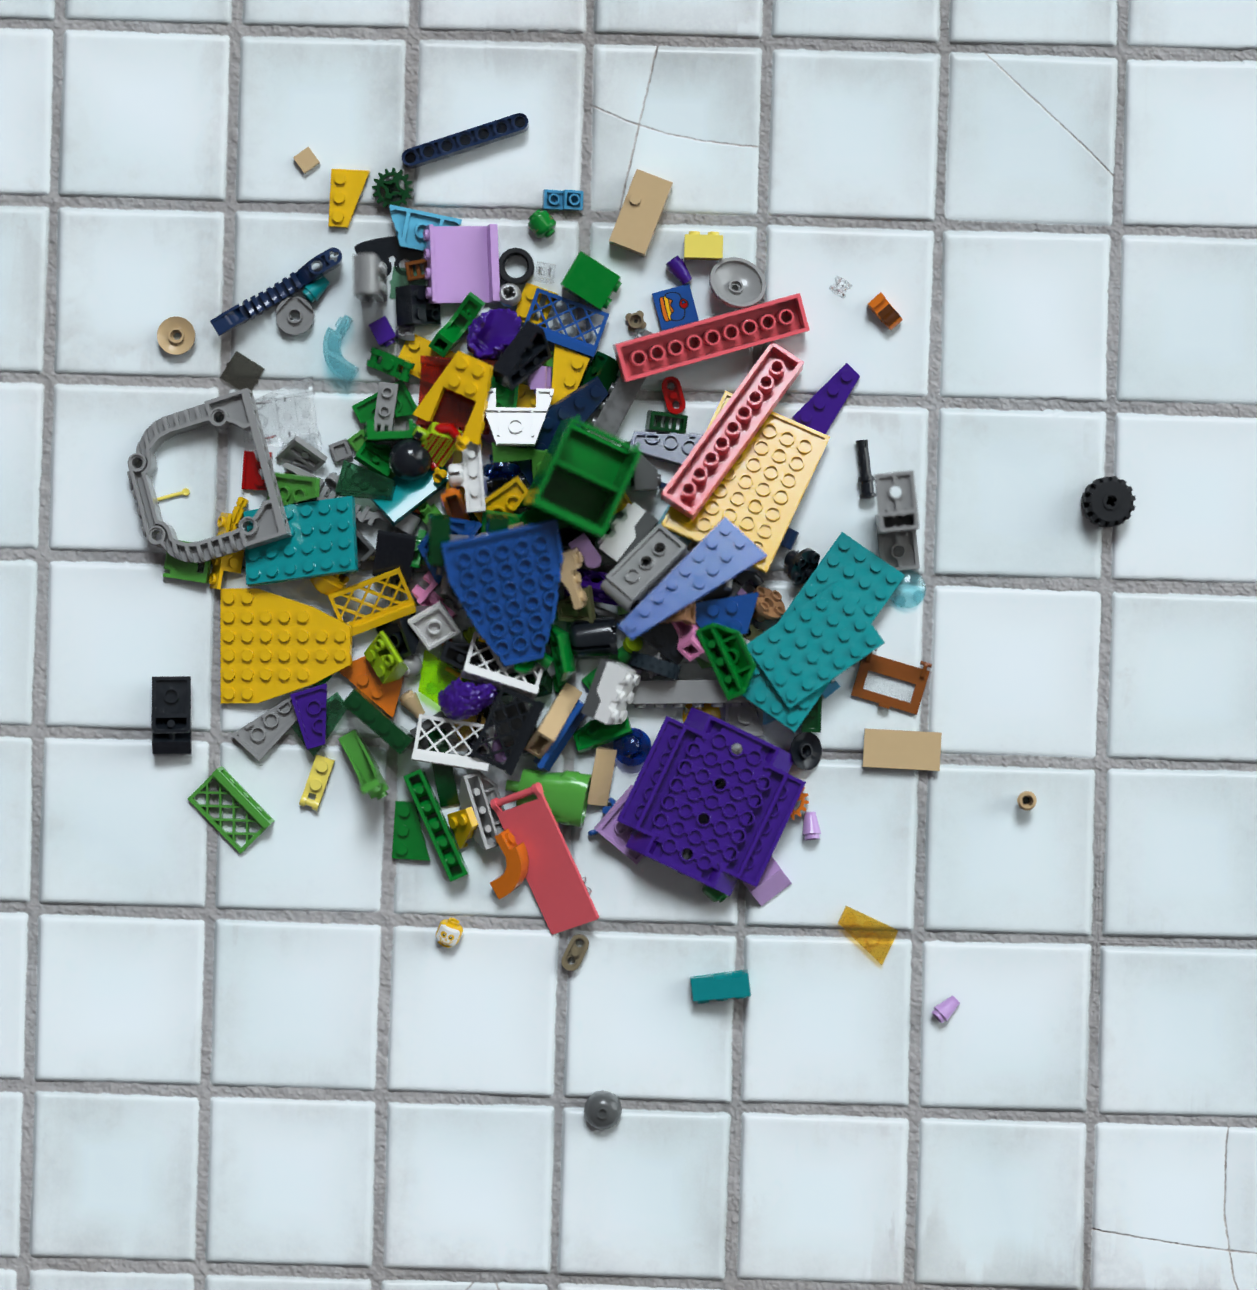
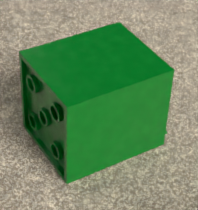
M577 414L576 419L568 418L560 421L522 505L552 519H556L558 522L590 537H603L643 451L638 449L639 443H637L636 447L630 446L629 443L587 423L578 421L580 415ZM592 433H595V434H597V435H599V436H601V437H603V438H605V439H607V440H609V441H606V440H604V439H602V438H600V437H598V436H596V435H594V434H592Z

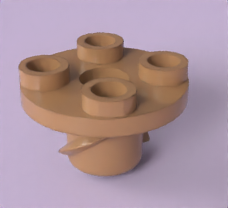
M758 586L752 592H759L752 616L756 621L779 620L783 616L785 606L781 600L782 596L778 591Z

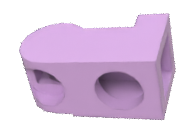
M585 533L569 543L571 548L577 547L584 556L585 564L589 568L595 569L601 565V556Z

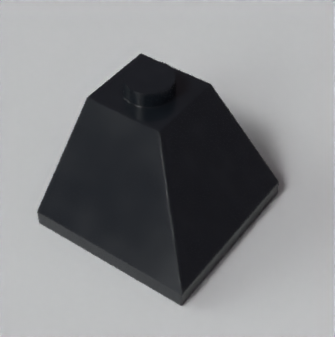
M416 613L376 628L377 633L380 631L386 633L402 659L415 654L419 642L418 636L408 624V619L415 616Z

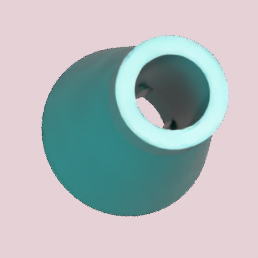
M322 276L305 286L302 294L310 303L317 302L330 285V282L326 277Z

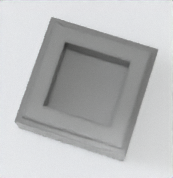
M347 439L328 445L335 463L354 457Z

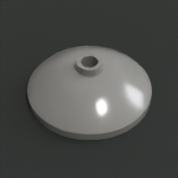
M737 257L725 258L716 263L710 273L709 283L712 292L721 302L730 307L741 309L751 307L759 303L764 296L766 290L765 278L759 268L748 260Z

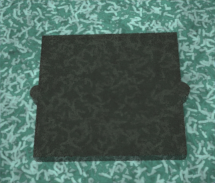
M236 351L230 362L226 363L227 367L220 378L239 390L248 388L252 391L255 384L259 383L258 380L265 368Z

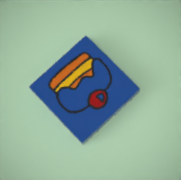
M689 284L652 293L662 331L699 321Z

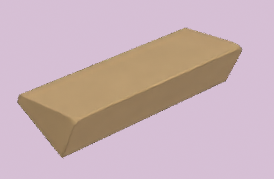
M604 747L596 749L587 804L608 806L617 750Z

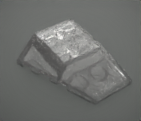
M313 376L255 398L267 446L284 448L297 435L320 452H323L315 410ZM242 428L244 443L255 444L252 432H247Z

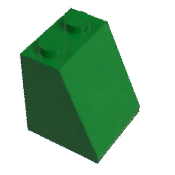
M580 251L561 282V287L597 310L602 311L603 308L607 309L612 301L610 296L613 291L617 293L622 283L619 282L621 280L619 275Z

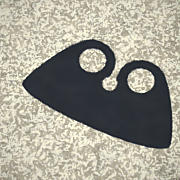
M397 236L364 241L354 247L356 254H377L381 261L387 265V276L392 270V264L389 261L390 256L396 258L394 262L395 270L399 274L407 276L406 271H402L399 267L400 261L403 259L409 261L420 260L424 251L399 246ZM412 265L413 272L416 270V265Z

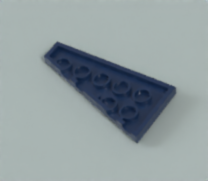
M598 376L548 408L535 446L516 447H533L537 450L545 451V449H548L561 420L568 418L576 419L578 414L580 415L578 421L584 423L608 395ZM531 459L515 461L531 485L533 482Z

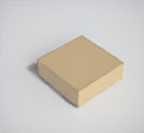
M309 146L293 157L304 174L320 164Z

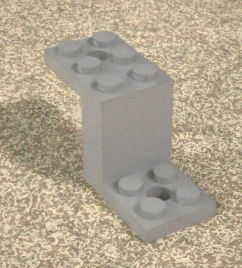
M914 471L874 474L878 514L875 515L879 557L898 571L920 569L916 530L919 529ZM894 486L901 489V495L897 498L893 497L890 493L891 488ZM901 546L904 549V554L901 557H896L893 554L894 547Z

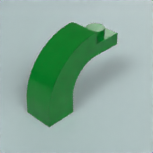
M470 292L448 323L437 332L429 347L444 358L467 333L468 326L472 324L473 319L478 318V314L486 303Z

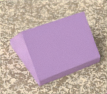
M772 856L757 887L743 881L761 906L792 884Z

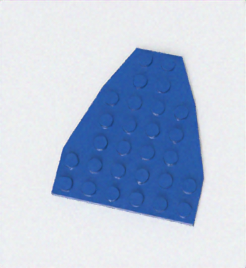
M550 519L441 543L447 577L451 587L478 633L505 666L543 658L546 650L545 646L550 636L551 625L555 619L558 586L561 578V564L563 563V552L557 520Z

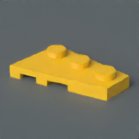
M557 344L554 346L552 375L554 394L551 405L579 388L590 361L589 357Z

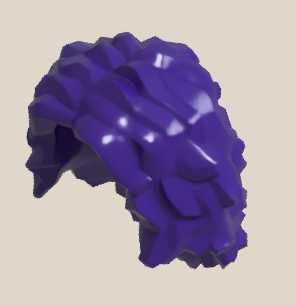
M510 308L490 309L486 313H481L468 326L466 338L468 351L473 353L475 358L483 362L498 360L521 330V317H518L517 312L511 311Z
M458 677L456 681H451L450 685L438 693V704L441 707V711L449 719L460 721L478 715L482 709L492 704L498 692L496 686H493L491 683L475 686L473 682L464 683Z

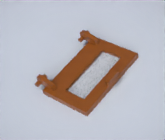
M870 653L860 662L851 695L879 703L878 706L887 709L892 707L917 715L930 672L927 670V667L931 668L932 664L921 661L920 665H923L921 669Z

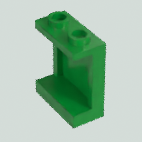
M408 419L405 431H375L374 420H366L364 422V442L400 441L406 438H414L412 434L417 425L413 423V419Z

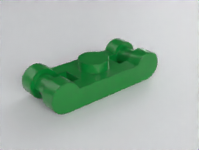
M371 348L370 353L372 354L370 360L368 359L366 362L367 366L394 376L399 380L409 382V374L411 369L413 370L414 363L379 348ZM379 356L383 357L381 363L377 362Z

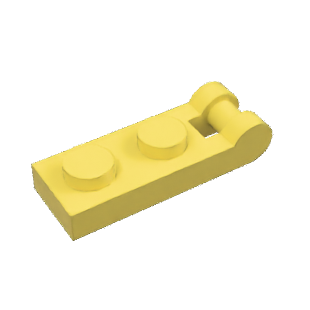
M316 754L299 805L304 807L307 805L312 807V810L318 811L335 760ZM310 793L316 795L315 800L308 798Z

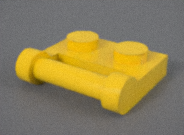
M526 282L521 300L515 312H517L518 317H521L522 322L525 323L537 288L556 295L559 294ZM539 293L537 299L538 304L540 303L542 295L544 294ZM548 297L546 299L545 305L550 303ZM552 305L542 310V313L546 320L549 316ZM535 313L531 315L530 322L534 324L544 321L541 315L538 321L533 320Z

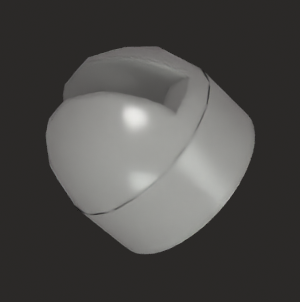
M333 472L326 477L325 482L330 488L337 489L341 485L342 477L340 474L337 476V473Z

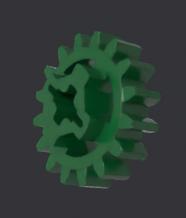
M392 168V172L385 169L384 175L379 172L380 179H374L377 186H372V189L377 191L373 194V197H379L377 203L383 202V208L385 209L390 204L401 207L403 203L407 206L406 199L412 200V196L409 193L414 192V189L409 187L413 182L407 181L409 175L403 176V170L396 173L395 168ZM389 177H393L392 180H390V181H385V179H387V178H389ZM402 180L405 183L406 190H403L400 186ZM395 185L398 191H393L391 193L388 187H393ZM380 188L386 192L384 198L381 195ZM401 197L400 200L393 201L394 198Z

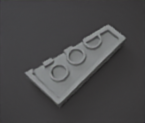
M291 696L231 734L258 761L267 754L298 720Z

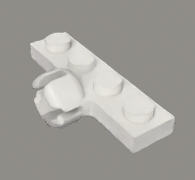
M470 441L466 445L467 449L462 451V462L448 466V475H455L448 476V480L452 487H464L467 513L486 512L481 445Z

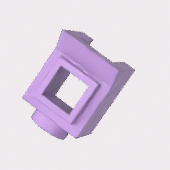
M541 366L528 377V387L534 389V393H536V389H552V367Z

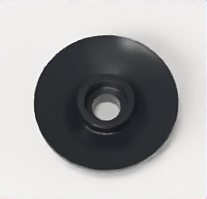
M801 732L793 739L790 754L796 767L801 770H811L819 763L822 755V746L815 734Z

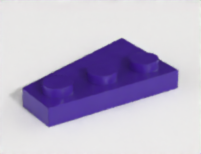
M327 683L290 694L306 749L326 744Z

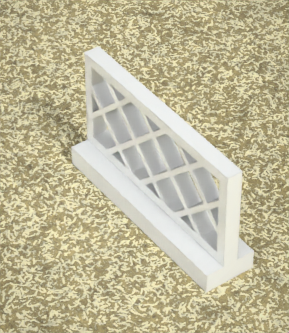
M474 632L460 677L480 684L491 683L499 690H501L503 685L534 700L538 694L544 668L539 665L529 673H518L519 676L515 678L509 677L506 670L512 668L513 665L504 668L499 657L487 643H485L487 647L478 650L475 642L476 638L479 639L480 634ZM489 650L494 658L485 662L481 653ZM476 655L482 662L478 666L469 664L470 659ZM496 661L501 670L493 672L489 669L488 664ZM533 673L536 678L535 685L528 683L524 676Z
M419 714L411 759L413 761L488 772L489 763L476 757H467L471 754L472 749L466 740L473 735H476L478 738L477 732L483 728L484 724L461 720L454 721L448 718ZM423 719L431 720L435 725L427 733L421 727ZM445 722L450 723L454 728L446 736L439 728ZM464 725L469 726L473 731L465 739L458 731ZM493 726V727H490V728H487V729H490V730H491V732H490V737H489L488 739L494 737V733H495V727H494V726ZM438 729L443 738L433 743L428 734ZM457 732L462 741L453 747L447 740V737ZM426 736L432 746L426 750L418 749L419 741ZM445 739L451 749L442 753L439 752L436 745ZM464 742L470 752L460 756L455 751V748ZM482 744V745L484 746V748L486 749L487 754L490 753V751H489V749L486 747V745H485V744ZM434 747L437 752L429 750H431ZM453 750L456 755L448 753H450Z

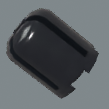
M615 617L596 618L593 620V623H589L586 620H575L572 622L569 628L572 652L576 657L618 655Z

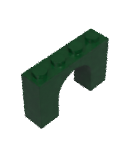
M428 514L427 561L433 567H444L445 562L441 543L450 541V517L448 514ZM486 514V533L508 529L509 518L507 515Z
M358 688L354 689L341 704L399 754L404 753L415 741V737L403 726H398L384 715Z

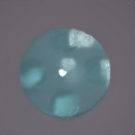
M902 570L900 572L905 577L890 599L899 607L912 608L923 600L926 593V584L917 572Z

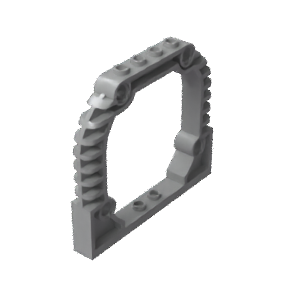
M248 388L204 401L205 404L158 419L144 431L140 442L137 444L136 453L132 454L128 459L129 471L127 475L129 481L133 483L134 489L132 494L138 502L137 513L143 521L142 532L144 536L147 537L151 544L162 547L169 555L180 561L202 563L292 536L253 391ZM224 414V420L218 423V417ZM211 424L222 430L229 428L232 424L243 428L247 432L251 431L256 446L254 454L256 460L260 461L261 469H259L262 480H265L270 499L262 502L253 518H242L236 530L198 542L186 543L179 541L174 528L163 522L151 478L157 469L156 451L164 441L175 435ZM139 460H142V466L140 468H137V462ZM250 523H253V530L248 532L247 526ZM161 532L162 538L156 541L157 533Z

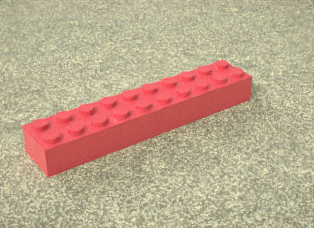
M798 293L613 345L622 382H628L810 331L801 295Z
M772 341L662 491L661 500L693 521L801 373L804 362Z

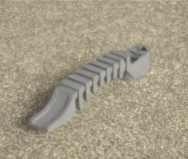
M286 462L283 464V467L297 475L316 477ZM320 478V489L325 483V480ZM325 485L316 500L332 499L338 495L331 492L330 496L326 498L331 488ZM359 504L355 505V516L359 518L358 521L364 523L369 520L367 524L374 526L377 519H382L391 524L381 511L371 512L372 507L366 505L363 512H360L362 506ZM410 513L397 523L395 527L413 535L421 518Z

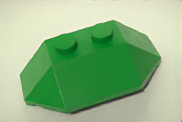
M714 622L695 630L727 700L729 701L746 693L756 669V664L741 632Z

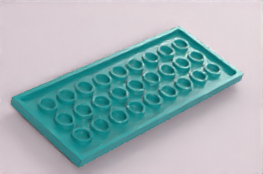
M841 532L778 622L841 580L872 624L905 575ZM754 660L756 669L746 693L741 696L795 733L830 682L789 709Z

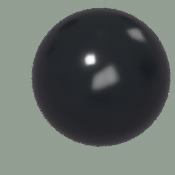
M406 438L398 441L392 447L389 453V466L398 478L405 481H416L423 478L429 472L432 458L430 453L421 446L422 442L420 440Z

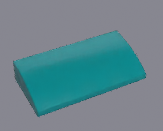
M440 466L439 469L445 470L447 476L439 483L433 480L432 476L435 471H432L431 468L423 478L416 481H405L395 476L369 496V498L389 522L395 526L444 488L447 484L448 476L453 475H448V469L445 466Z

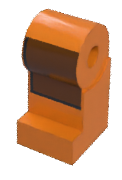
M882 292L867 304L877 318L890 330L903 320L886 300Z

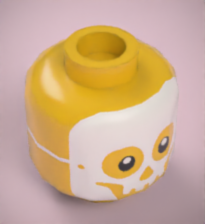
M444 919L439 923L435 937L440 945L450 948L459 943L463 927L457 919Z

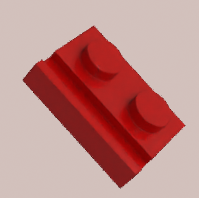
M244 451L242 489L268 491L265 480H262L259 469H261L260 461L256 460L254 451Z

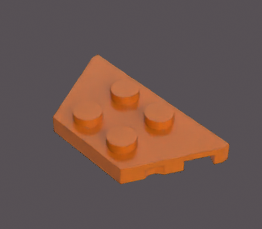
M366 656L352 661L351 666L338 671L387 714L394 717L404 676L399 680L382 684Z

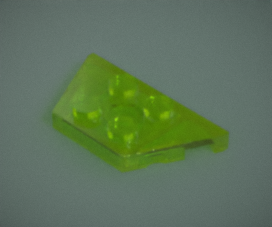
M425 649L418 691L438 704V693L450 685L451 681H456L458 678L445 670L447 666L455 670L453 667L436 660L437 656ZM461 678V681L464 682V683H465V682H469V683L473 682V681H471V680H468V679H465V678Z

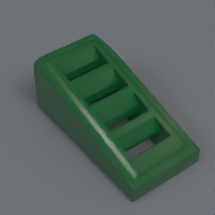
M648 410L645 429L686 434L688 416ZM655 415H657V417H656V425L653 426V425H654V417H655ZM662 416H664L663 428L661 427ZM670 417L672 418L671 429L668 428ZM677 418L680 419L679 430H676Z

